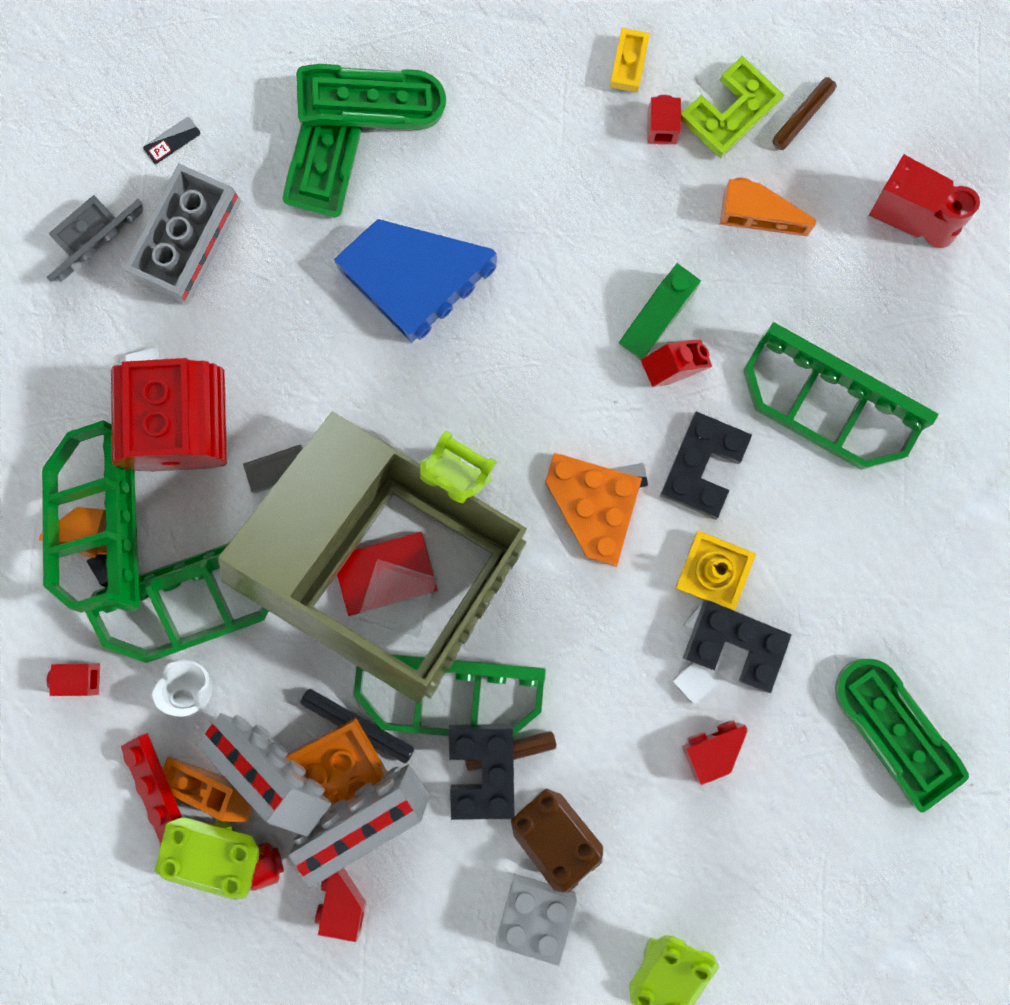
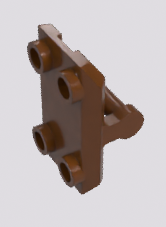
M544 789L515 815V819H511L514 838L554 891L571 892L589 872L594 871L602 863L603 845L563 795L558 792Z

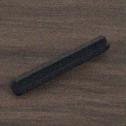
M308 689L302 696L300 701L302 706L337 726L357 718L372 746L404 764L410 760L414 747L385 730H381L378 726L313 689Z

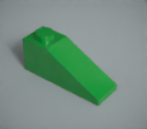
M676 263L620 339L619 344L640 360L646 357L696 293L701 280Z

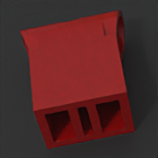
M903 154L868 216L917 238L924 236L931 246L945 248L951 245L962 231L963 226L969 222L979 209L980 197L972 188L954 186V181Z

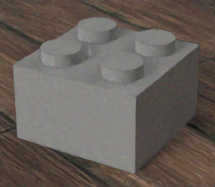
M514 873L496 936V947L559 966L577 903L576 893L574 891L569 893L557 892L548 883Z

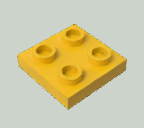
M697 531L675 589L735 611L756 553Z

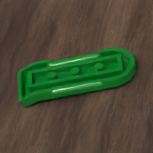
M318 63L301 66L296 72L298 119L305 127L332 125L424 130L438 123L446 106V94L442 84L433 75L421 70L403 69L402 71L345 68L336 64Z
M301 123L282 197L283 202L290 206L331 217H340L362 127L332 125L305 127Z
M858 659L850 662L840 671L835 684V694L840 707L915 809L921 813L926 812L969 779V773L950 744L942 738L906 690L902 680L889 665L876 659Z

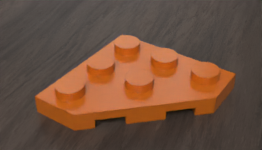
M554 452L545 481L547 488L553 495L569 528L580 544L585 557L616 567L642 478Z
M357 718L295 749L286 756L289 760H294L305 768L306 773L304 776L307 779H313L325 789L323 795L332 803L331 805L341 799H345V801L355 797V792L367 783L375 785L382 780L381 777L387 772Z

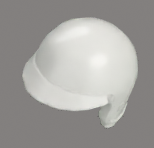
M177 660L169 663L163 671L164 677L158 681L152 692L155 706L163 713L171 716L189 717L198 714L207 706L213 692L212 681L208 672L203 666L193 661Z

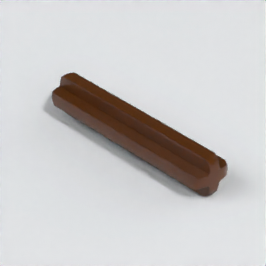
M830 77L823 78L772 140L774 146L779 150L786 149L837 87L835 81Z
M552 731L513 740L514 760L557 748ZM464 760L468 771L482 768L481 760Z

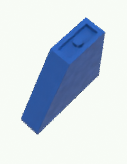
M377 219L345 248L334 261L338 270L413 343L417 338L419 340L423 339L431 331V325L438 318L442 320L447 317L453 310L452 305L459 298H467L475 289V283L482 277L484 279L488 278L497 267V253L488 247Z

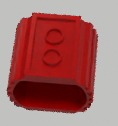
M188 358L122 361L121 365H114L112 367L111 417L112 464L126 470L149 472L209 469L226 466L225 370L221 366L204 360L196 361L189 360Z

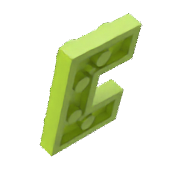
M743 56L729 67L720 78V82L739 98L722 114L704 96L700 95L681 113V122L720 159L773 110L784 97V94Z

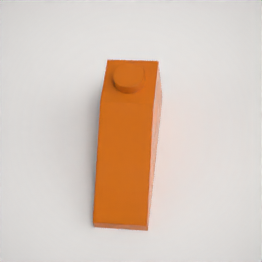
M739 177L729 179L724 189L720 217L721 225L808 236L815 227L816 219L760 183L751 182L747 178Z
M172 757L166 758L163 771L174 797L220 821L248 822L253 807L225 776Z

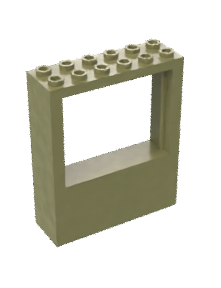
M332 411L218 557L221 581L420 704L425 696L431 699L445 674L442 669L448 672L462 644L465 645L478 619L482 618L494 594H497L505 581L509 570H512L521 551L527 543L522 539L527 528L474 496L467 498L464 503L454 501L443 488L438 485L436 487L428 485L420 479V463ZM393 495L491 553L486 564L417 671L314 608Z

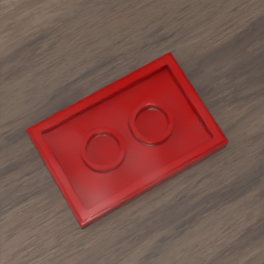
M422 531L354 550L337 574L349 617L438 591Z

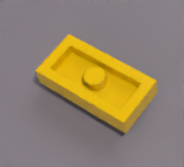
M621 28L610 81L611 88L638 93L650 33Z

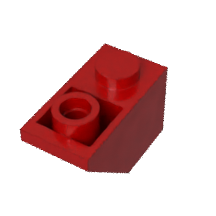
M701 339L667 343L640 360L652 388L672 384L712 367L709 351Z
M731 720L716 727L718 731L706 736L705 732H701L687 738L689 743L683 745L682 749L698 784L704 785L731 774L748 732L746 725L741 723L735 724V721Z
M343 868L322 880L321 891H325L324 903L318 904L315 924H319L318 936L357 942L361 934L366 900Z

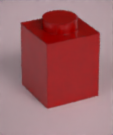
M667 94L651 97L648 107L647 144L677 145L681 132V97H672Z
M100 663L51 664V670L46 678L47 687L50 689L49 696L99 695Z

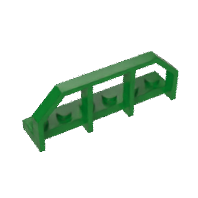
M775 322L765 331L743 369L756 411L860 470L908 457L922 430L932 426L939 415L937 412ZM765 344L769 350L777 354L784 353L793 358V362L799 367L813 369L787 415L763 403L753 365ZM819 373L823 380L831 384L838 383L847 388V392L851 396L858 399L835 442L793 420ZM867 401L875 404V408L878 411L887 415L893 414L902 419V423L912 429L900 452L866 461L842 447Z
M102 420L67 432L42 468L43 587L70 610L80 613L108 605L128 612L140 609L135 471L118 468L112 464V424ZM104 435V478L58 492V474L79 443ZM105 491V531L59 545L58 506ZM107 544V593L77 601L59 585V558Z
M227 543L139 575V599L143 601L148 597L150 598L171 643L146 650L111 637L99 612L110 613L118 608L108 605L86 611L85 613L103 648L144 663H149L262 622L269 611L261 607L259 611L233 619L212 571L220 569L218 557L229 544ZM204 578L224 623L181 639L159 590L164 592L171 591L180 586L181 582L189 579L198 581ZM108 587L94 591L91 597L107 593Z
M391 654L415 670H418L425 657ZM455 660L448 672L442 669L446 673H456L455 680L474 681L475 678L471 724L478 723L482 676H487V683L506 684V678L519 679V686L537 687L535 709L513 726V736L542 712L546 668ZM356 666L353 695L381 730L449 736L447 728L421 726L423 700L420 704L416 703L414 725L387 723L362 693L365 670Z

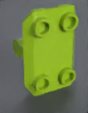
M444 431L432 454L420 462V479L428 485L434 487L438 485L448 492L447 494L451 499L464 503L467 498L476 495L492 481L491 473L497 461L491 457L486 459L453 439V434ZM461 458L469 462L470 464L474 465L475 468H472L469 465L462 462Z
M181 817L166 824L155 872L167 881L229 899L239 900L246 898L250 892L260 849L252 836L232 831L233 824L230 822L217 820L214 822V825Z
M664 935L657 940L650 937L644 950L643 963L629 984L630 1001L636 1005H694L719 969L716 957L704 950L699 951L686 945L685 941L675 936Z

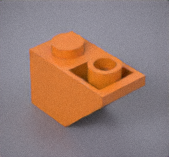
M81 507L73 509L59 520V545L104 532L106 529V510ZM43 532L40 534V537H39V540L42 541V542H43ZM107 544L78 552V554L95 558L97 554L107 555Z

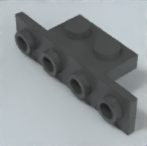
M95 195L90 197L48 233L70 257L46 278L50 282L56 278L60 282L66 279L75 271L71 265L78 259L85 262L97 252L93 246L102 239L107 243L120 232L116 227L124 220L130 224L142 213L139 207L143 203L137 199L115 218Z

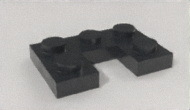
M696 411L660 496L711 518L718 519L730 490L701 477L711 453L740 464L752 434Z
M704 600L683 659L715 671L724 644L727 642L749 651L739 681L764 692L771 693L792 634L712 601Z
M513 724L449 725V760H481L482 784L451 785V820L515 819Z

